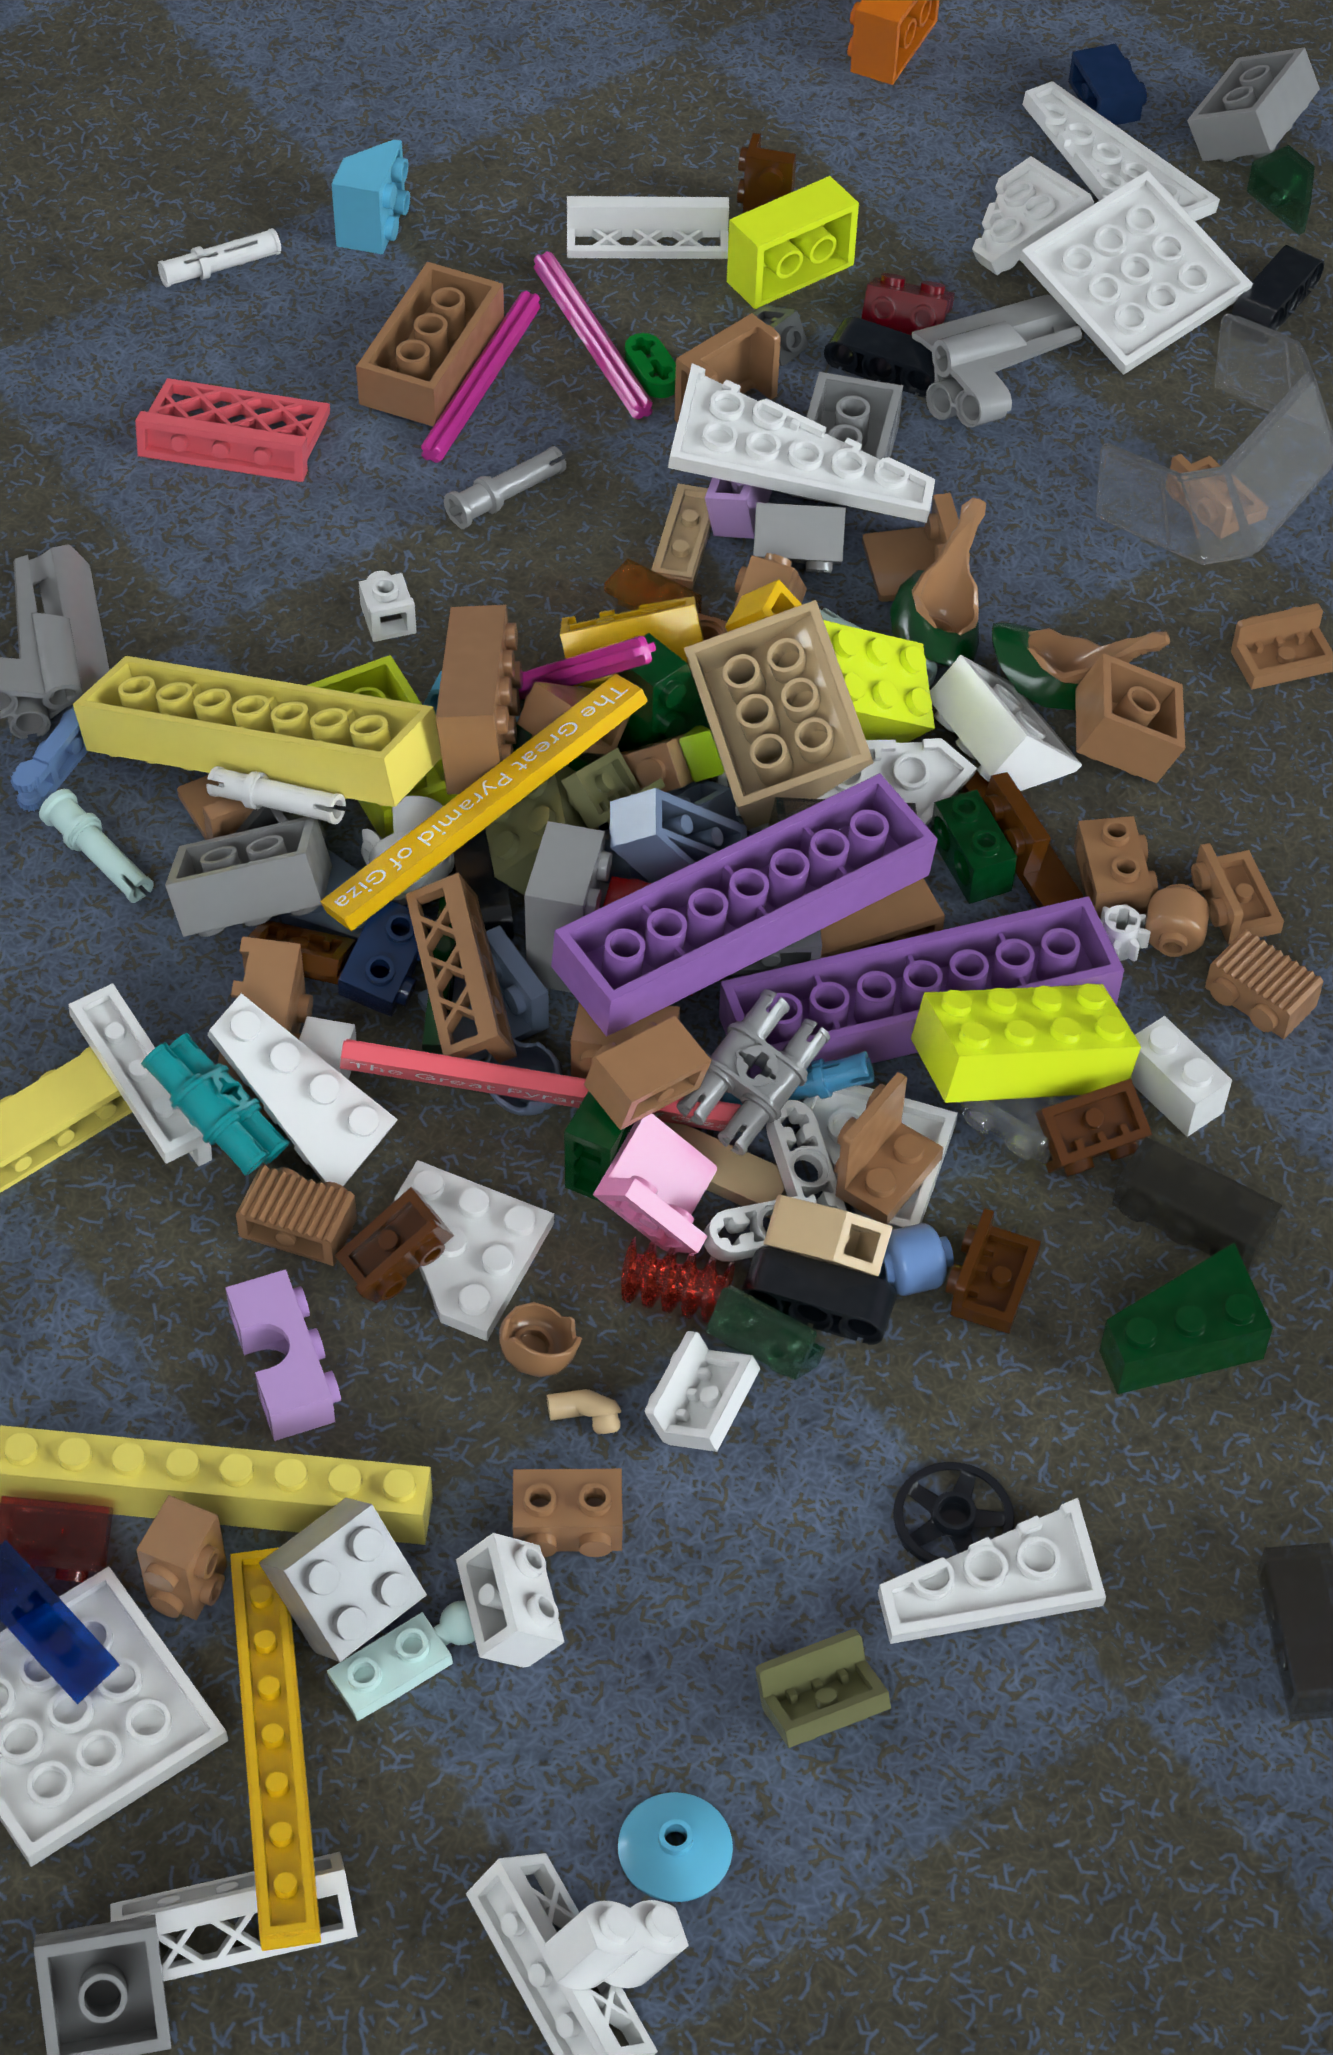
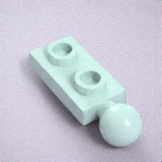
M455 1601L449 1604L441 1613L439 1624L435 1627H432L424 1613L421 1612L327 1670L331 1682L357 1721L452 1665V1656L446 1645L450 1643L468 1645L475 1641L466 1601Z

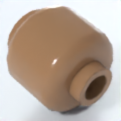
M1172 884L1158 890L1151 896L1147 909L1144 929L1151 932L1149 944L1170 957H1179L1197 951L1204 944L1210 914L1207 900L1194 888L1184 884Z

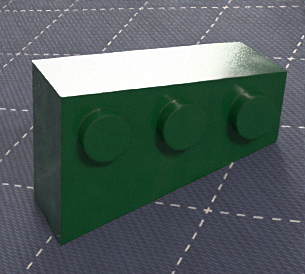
M650 633L644 637L648 643L654 642L656 646V651L651 653L652 662L615 673L642 688L648 700L645 705L630 716L617 746L620 753L685 734L699 725L705 726L711 731L688 663Z
M1232 1243L1108 1318L1105 1323L1099 1352L1116 1393L1122 1394L1264 1359L1273 1326L1235 1243Z

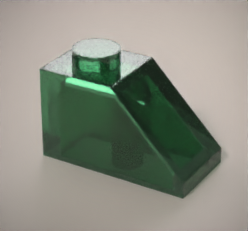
M1287 145L1252 162L1247 192L1300 235L1305 232L1308 220L1315 166L1290 145Z

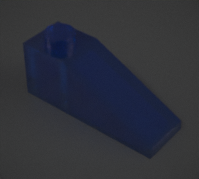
M5 1540L0 1544V1623L72 1700L79 1704L120 1664L10 1543Z

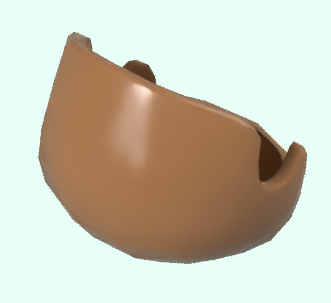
M536 1302L515 1306L504 1318L499 1331V1342L505 1359L518 1372L535 1377L556 1375L565 1369L573 1360L582 1340L581 1337L576 1336L575 1319L573 1317H563L552 1307Z

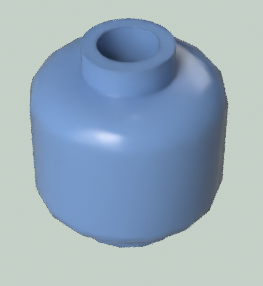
M926 1223L892 1230L878 1278L890 1283L896 1289L897 1294L901 1296L940 1287L945 1282L947 1267H951L954 1264L950 1241L946 1236L939 1237L935 1229Z

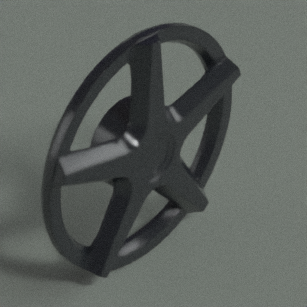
M959 1462L937 1463L915 1472L904 1482L898 1491L893 1509L895 1530L903 1547L907 1552H910L925 1564L941 1557L927 1552L920 1546L941 1536H948L959 1554L968 1550L969 1545L973 1544L971 1531L974 1528L1004 1526L1002 1534L1014 1529L1013 1505L1003 1486L984 1470ZM946 1470L961 1471L953 1491L945 1492L940 1496L918 1484L919 1480L935 1472ZM976 1476L987 1482L996 1491L1001 1499L1004 1511L976 1509L975 1503L971 1499ZM907 1494L931 1514L930 1520L911 1534H909L903 1518V1506Z

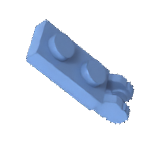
M74 707L68 709L63 714L60 723L50 736L38 745L33 759L21 762L16 767V771L12 772L13 775L10 776L12 787L19 793L16 795L17 803L24 811L35 812L36 809L40 810L43 802L52 793L56 792L88 752L86 751Z

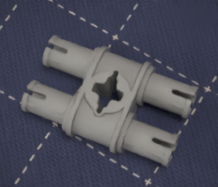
M767 989L762 991L759 999L742 1021H736L727 1027L728 1034L710 1056L712 1061L700 1088L686 1095L677 1104L679 1112L686 1117L695 1104L700 1102L701 1104L693 1113L694 1115L690 1121L697 1125H703L708 1115L726 1092L741 1100V1107L726 1127L718 1134L720 1142L727 1147L738 1132L742 1133L731 1149L732 1152L738 1155H744L747 1152V1148L767 1122L772 1123L781 1117L780 1110L798 1086H803L807 1082L808 1072L806 1069L822 1047L830 1040L829 1033L821 1027L814 1038L808 1042L807 1039L818 1023L805 1019L782 1051H778L768 1044L766 1038L784 1014L790 1010V1007L780 997L772 1010L767 1012L766 1010L777 995V993ZM756 1065L762 1071L752 1079L747 1076L746 1072Z

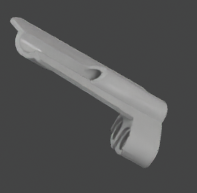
M69 544L52 547L34 559L29 560L27 554L15 558L13 561L19 659L0 657V719L8 717L10 732L20 739H26L29 734L37 733V737L45 735L51 726L50 719L66 707L73 705L82 694L109 671L91 568L88 562ZM36 584L40 586L44 613L37 612L33 586Z

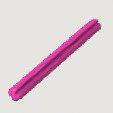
M548 251L543 255L537 254L534 258V270L631 416L637 420L644 416H650L653 411L651 408L653 405L652 400L556 257Z
M527 290L520 293L422 443V457L425 460H431L435 463L443 460L539 311L540 297L538 294H531Z
M638 636L524 671L523 687L518 689L520 699H526L527 695L531 692L534 682L574 686L652 662L651 653L656 651V646L654 642L648 643L644 636Z

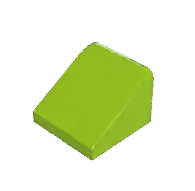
M702 725L695 726L679 738L685 760L695 782L720 776L725 772L709 728Z

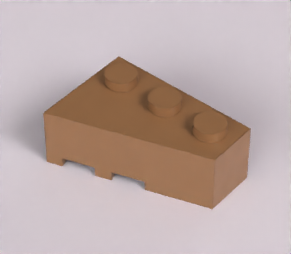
M242 936L239 952L242 954L245 975L243 982L233 980L231 997L237 998L242 993L299 1039L301 1023H305L307 1016H312L313 996L306 994L301 945L298 943ZM219 1053L218 1063L228 1066V1073L235 1081L242 1085L243 1089L252 1099L258 1098L253 1090L243 1083L224 1056ZM260 1101V1105L262 1106L260 1113L265 1118H270L266 1111L263 1109L264 1105Z

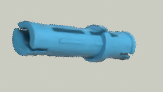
M863 1051L849 1057L827 1062L822 1058L813 1060L811 1066H808L806 1069L808 1072L807 1082L803 1086H798L788 1100H801L819 1096L820 1099L832 1097L835 1091L873 1083L874 1071L871 1060L868 1058V1053ZM726 1092L723 1095V1102L742 1105L741 1100L731 1093Z

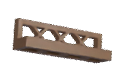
M459 873L405 894L443 1055L464 1058L486 1049L498 1063L517 1057L477 894ZM445 896L446 906L437 921L425 918L422 905ZM443 935L456 941V946L446 962L434 958L433 951ZM453 975L464 979L466 982V987L456 1003L443 997V991ZM464 1016L474 1020L478 1034L454 1043L452 1034L461 1018Z

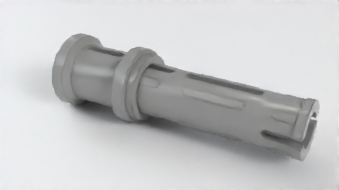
M551 446L546 451L493 478L490 476H480L474 480L473 486L459 493L457 491L447 493L444 496V507L447 515L460 529H465L472 524V520L486 512L491 514L501 510L505 500L558 473L564 472L566 470L565 459L549 464L550 461L562 456V452L557 447Z

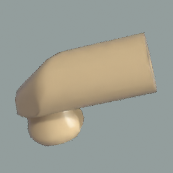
M588 1389L547 1394L550 1421L582 1416L592 1417V1427L596 1434L618 1432L621 1427L618 1413L622 1411L617 1401Z

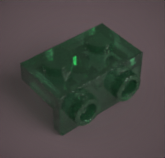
M731 1285L722 1289L705 1330L710 1335L722 1340L728 1347L748 1355H753L755 1359L768 1365L776 1373L794 1380L815 1369L819 1365L826 1349L814 1342L817 1337V1332L814 1329Z

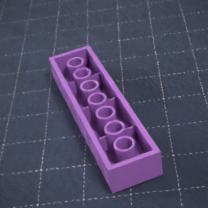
M879 773L556 929L551 967L607 1037L928 876L938 839Z
M1089 896L721 981L719 1019L727 1035V1027L731 1023L744 1019L759 999L762 991L765 989L777 993V995L766 1010L767 1012L772 1010L780 997L790 1007V1010L784 1014L766 1038V1042L772 1047L782 1051L800 1028L803 1020L810 1019L818 1024L807 1039L808 1042L814 1038L821 1027L830 1035L828 1043L822 1047L813 1060L822 1058L827 1062L866 1051L871 1063L918 1053L911 1040L924 992L1103 984L1117 1005L1124 968ZM754 1065L751 1069L747 1070L746 1074L754 1079L761 1073L762 1069Z

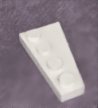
M242 993L208 1032L207 1036L243 1083L253 1090L264 1105L263 1109L275 1124H279L295 1145V1151L306 1165L309 1164L323 1183L335 1182L344 1186L398 1120Z
M1078 1498L1062 1504L1059 1510L1041 1518L1034 1516L1017 1524L1016 1529L991 1540L987 1537L969 1545L968 1550L947 1559L941 1557L879 1585L878 1589L890 1644L1100 1607L1104 1605L1106 1600Z

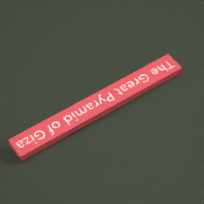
M350 1039L343 1041L340 1069L579 1108L589 1091L584 1085L586 1081L584 1078ZM684 1097L652 1114L662 1122L722 1131L741 1105L719 1101L703 1125H697L690 1121L694 1115L693 1113L701 1104L700 1102L695 1104L686 1117L679 1112L677 1104Z

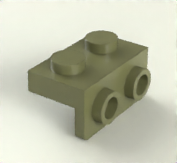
M618 748L561 780L567 791L570 804L580 813L585 824L590 829H595L605 822L608 826L610 825V801L653 788L660 790L666 786L662 778L641 789Z
M856 1629L848 1630L761 1663L755 1669L762 1708L788 1748L811 1741L819 1736L891 1709L889 1691L865 1660L862 1637Z

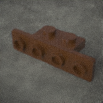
M975 772L961 789L964 793L978 790L1017 856L1015 873L1037 907L1040 908L1083 898V894L1050 846V836L1008 772L991 775L989 782L979 772Z

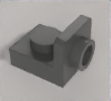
M762 306L753 313L779 333L781 337L780 366H785L808 348V341L797 310Z

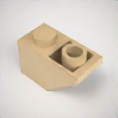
M777 1195L763 1244L868 1275L879 1276L893 1226L849 1211L784 1195Z

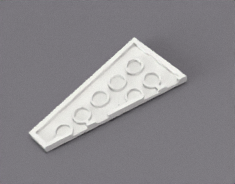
M1051 81L1025 92L1022 105L1099 201L1148 170L1194 221L1216 213L1220 201L1218 197L1055 82Z
M692 363L668 468L927 523L935 484L934 478L890 457L880 460L861 451V443L847 438L845 442L840 441L825 433L827 427L767 398L757 401L740 393L741 386L727 379L721 384L705 376L706 369Z

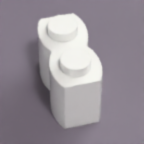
M656 1900L642 1901L631 1908L613 1901L594 1902L583 1909L545 1943L557 1983L577 1990L594 1988L603 1981L620 1988L641 1986L689 1946L676 1908L668 1903Z

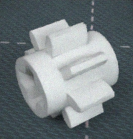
M1127 904L1116 905L1111 908L1104 906L1102 908L1100 921L1119 960L1122 961L1129 958L1134 962L1137 961L1139 948H1148L1151 933L1149 930L1144 929L1146 915H1139L1134 908Z

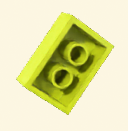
M828 176L729 219L727 283L754 309H757L853 266L859 202L831 176Z
M823 620L866 740L896 739V743H907L935 729L926 658L922 643Z

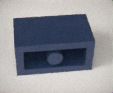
M1116 43L1073 51L1068 82L1079 100L1114 125L1140 121L1142 106L1147 101L1146 88L1143 82H1139L1132 71L1129 59L1124 58Z

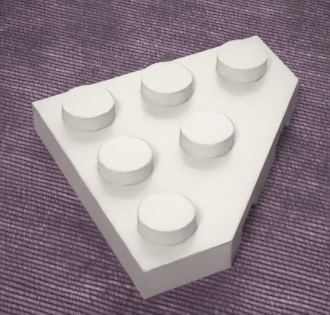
M1030 156L998 179L995 187L998 194L996 201L988 205L982 221L984 233L982 238L975 240L972 250L981 265L994 274L999 275L1001 272L1007 271L1017 264L1022 249L1094 205L1092 196Z
M942 738L923 739L922 742L896 743V739L866 740L874 763L808 805L811 807L880 773L927 826L932 820L934 802L955 796L975 774L977 768Z
M859 1085L835 1091L830 1098L820 1099L819 1096L804 1099L803 1103L812 1109L816 1117L833 1171L840 1156L841 1145L837 1143L838 1135L844 1124L851 1117L858 1119L865 1111L867 1101L874 1089ZM907 1098L904 1099L902 1123L941 1145L944 1149L942 1160L889 1222L888 1225L893 1226L892 1230L922 1223L956 1125L958 1112ZM854 1208L857 1215L874 1220L873 1218Z
M417 1160L395 1196V1201L410 1187L418 1190L454 1235L444 1244L445 1250L442 1255L431 1264L420 1266V1272L424 1281H426L440 1322L488 1341L554 1224V1213Z

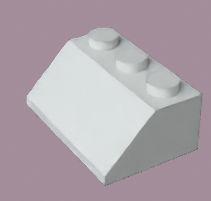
M960 655L930 690L932 704L937 709L934 717L946 729L957 734L959 738L955 743L969 757L977 759L981 764L977 770L988 782L991 775L1008 772L1018 789L1022 791L1074 773L1082 766L1029 700L1019 694L1010 681L970 659Z

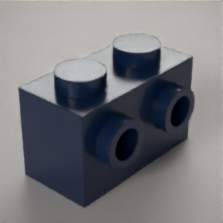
M390 901L367 919L338 979L339 995L391 1017L398 1004L403 1006L408 1004L417 980L411 976L418 961L421 962L408 907ZM424 915L425 918L433 920V918Z

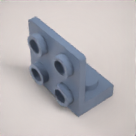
M499 925L486 931L512 1038L520 1042L549 1028V996L547 989ZM455 976L452 999L454 1003L457 1002L466 987L465 980ZM428 989L418 994V1003L425 1013ZM464 1016L461 1018L452 1034L454 1043L478 1034L475 1021ZM484 1049L464 1057V1059L479 1061L488 1057L490 1053Z

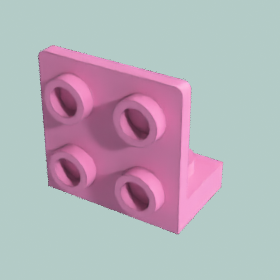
M650 1114L634 1123L593 1195L661 1249L667 1252L699 1253L708 1236L692 1224L694 1222L692 1213L715 1175L717 1166L654 1114Z

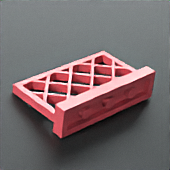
M167 378L149 411H140L135 420L137 453L140 457L304 482L308 471L307 460L330 414V403ZM179 394L191 396V398L175 402L172 399V395ZM220 401L232 403L220 408H216L213 405ZM261 407L272 409V411L259 415L254 412V410ZM200 408L204 411V413L191 417L187 414V412ZM301 414L315 416L302 421H298L295 418ZM243 415L246 418L233 423L228 421L229 418ZM281 421L286 424V426L273 430L268 426Z

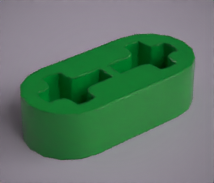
M638 333L630 336L625 342V362L646 393L654 398H668L674 395L676 363L661 340L649 333Z

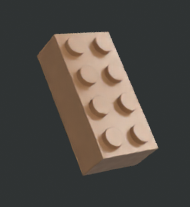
M427 262L356 365L359 404L434 426L504 319L503 283Z
M506 605L450 608L436 711V723L447 794H460L514 752L512 744L517 743L515 716L520 715L518 689L523 687V671L521 661H515L514 651L518 650L516 623H508Z

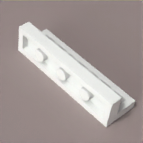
M567 196V258L728 259L729 197ZM632 235L633 238L639 241L634 245H621L617 242L622 237H632ZM575 237H593L598 242L593 245H575ZM662 237H673L679 242L673 246H663L657 241ZM703 237H720L721 240L720 246H703L697 241Z
M112 983L68 1004L71 1018L164 1162L167 1164L187 1153H190L198 1166L211 1161V1145L202 1140L204 1135L190 1124L189 1119L179 1109L174 1110L171 1107L172 1103L169 1101L171 1095L141 1065L144 1058L155 1047L114 984Z
M340 1852L314 1857L317 1898L337 1895L342 1923L320 1928L322 1943L262 1951L260 1941L243 1931L253 1915L258 1913L254 1871L110 1904L111 1922L155 1915L158 1940L169 1947V1950L161 1960L164 1981L357 1937L347 1878ZM240 1917L235 1925L227 1921L228 1919ZM213 1924L228 1934L216 1952L202 1955L185 1945L194 1929L198 1926ZM182 1930L177 1938L168 1934ZM236 1940L245 1944L232 1948ZM178 1953L186 1958L173 1961Z
M547 1854L499 1858L468 1890L466 1895L554 2055H655L658 2051L622 1988L612 1986L603 1981L597 1986L600 1992L599 1995L592 1989H571L557 1983L545 1943L557 1933L552 1923L562 1929L579 1914V1911ZM534 1874L545 1896L531 1887L525 1875ZM609 2023L622 2031L629 2046H620L609 2027Z

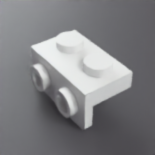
M687 1331L678 1349L673 1353L670 1364L657 1388L651 1394L645 1408V1414L662 1442L673 1446L717 1452L760 1371V1367L753 1355L709 1350L698 1332Z

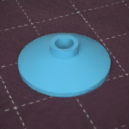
M663 1793L640 1803L625 1819L618 1839L619 1860L627 1878L644 1894L666 1902H685L707 1894L724 1878L732 1859V1836L723 1816L707 1801L686 1793ZM671 1832H679L685 1836L686 1841L679 1846H673L665 1840V1837Z

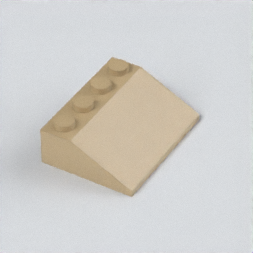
M816 600L684 648L737 809L745 826H747V830L792 815L874 763Z

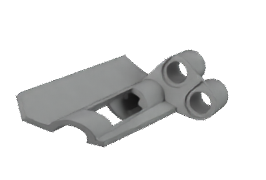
M1043 295L912 332V338L932 352L935 383L931 384L926 392V402L930 413L938 420L958 416V419L966 427H976L1002 419L1008 411H1011L1012 399L1007 386L995 372L1082 339L1080 325L1076 326L1073 318L1052 295Z

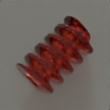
M634 1237L628 1247L621 1273L622 1300L630 1304L634 1302L641 1291L642 1305L650 1309L654 1307L661 1296V1306L664 1313L671 1314L681 1302V1311L684 1318L691 1319L701 1307L702 1321L706 1324H711L725 1308L733 1281L735 1263L730 1262L721 1275L717 1274L716 1258L710 1257L703 1269H698L696 1253L690 1252L683 1264H678L676 1247L671 1246L663 1259L657 1258L656 1242L651 1241L643 1254L637 1253L636 1237Z

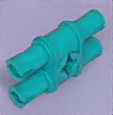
M188 1033L178 1037L170 1046L166 1042L160 1044L142 1061L141 1065L143 1068H146L171 1095L169 1099L172 1103L171 1107L174 1110L179 1109L189 1119L190 1124L204 1135L202 1140L210 1145L216 1143L241 1169L245 1176L252 1173L263 1162L266 1165L271 1163L289 1146L290 1142L260 1113L262 1106L259 1099L251 1098L242 1085L235 1081L228 1073L229 1068L227 1065H222L221 1063L215 1065L191 1039Z

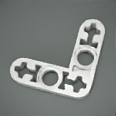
M788 1100L780 1110L781 1117L772 1123L767 1122L766 1125L767 1136L787 1196L846 1211L844 1201L835 1196L837 1180L812 1109L800 1101ZM786 1117H788L791 1124L800 1125L801 1128L796 1135L791 1127L782 1126V1122ZM797 1143L798 1148L790 1151L793 1145ZM805 1160L812 1163L818 1171V1180L815 1182L801 1180L795 1172V1162ZM820 1191H823V1193L816 1201L815 1194H817ZM776 1200L718 1212L704 1230V1233L708 1236L704 1242L707 1252L715 1259L731 1262L752 1258L756 1250L770 1247L763 1244L766 1236L763 1218L772 1215ZM750 1224V1232L741 1234L733 1245H731L728 1238H720L718 1235L724 1226L728 1233L734 1234L744 1232Z

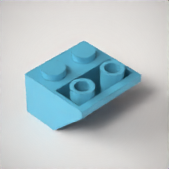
M394 139L343 158L332 182L337 247L383 254L389 240H396L399 229L400 215L407 214L410 205V192L405 190L404 185L408 174V159L403 158L401 140Z

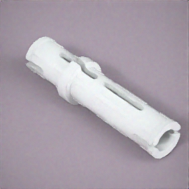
M271 228L261 233L235 239L210 248L203 249L201 246L192 248L189 254L165 261H158V271L165 287L197 277L205 280L211 277V273L275 254L279 255L281 254V243L274 228Z
M216 766L210 771L207 778L208 780L222 782L218 786L207 784L206 788L210 796L241 801L246 808L256 810L263 806L327 821L335 825L342 820L345 813L343 810L329 808L334 807V805L346 806L345 797L342 794H333L268 779L265 773L252 771L249 774H244Z

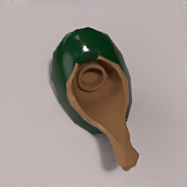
M973 497L961 506L958 526L951 533L937 561L926 570H917L900 585L890 609L892 633L897 638L922 643L927 660L949 667L952 666L960 655L974 662L979 645L978 586L970 573L969 550L977 527L985 516L986 502L980 498Z
M993 623L992 644L999 666L1019 694L1045 708L1076 710L1075 688L1102 653L1129 663L1133 658L1148 652L1160 651L1170 644L1167 632L1153 631L1142 637L1127 638L1100 646L1088 639L1062 635L1050 628L1040 630L1014 623Z

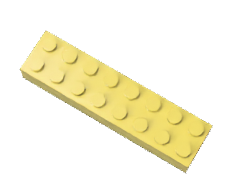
M125 656L73 703L86 751L107 754L111 757H124L145 761L149 764L157 763L179 767L188 771L195 770L210 773L216 766L244 774L257 771L265 773L268 779L333 794L339 793L345 799L377 803L380 806L396 807L442 758L436 714L433 706Z

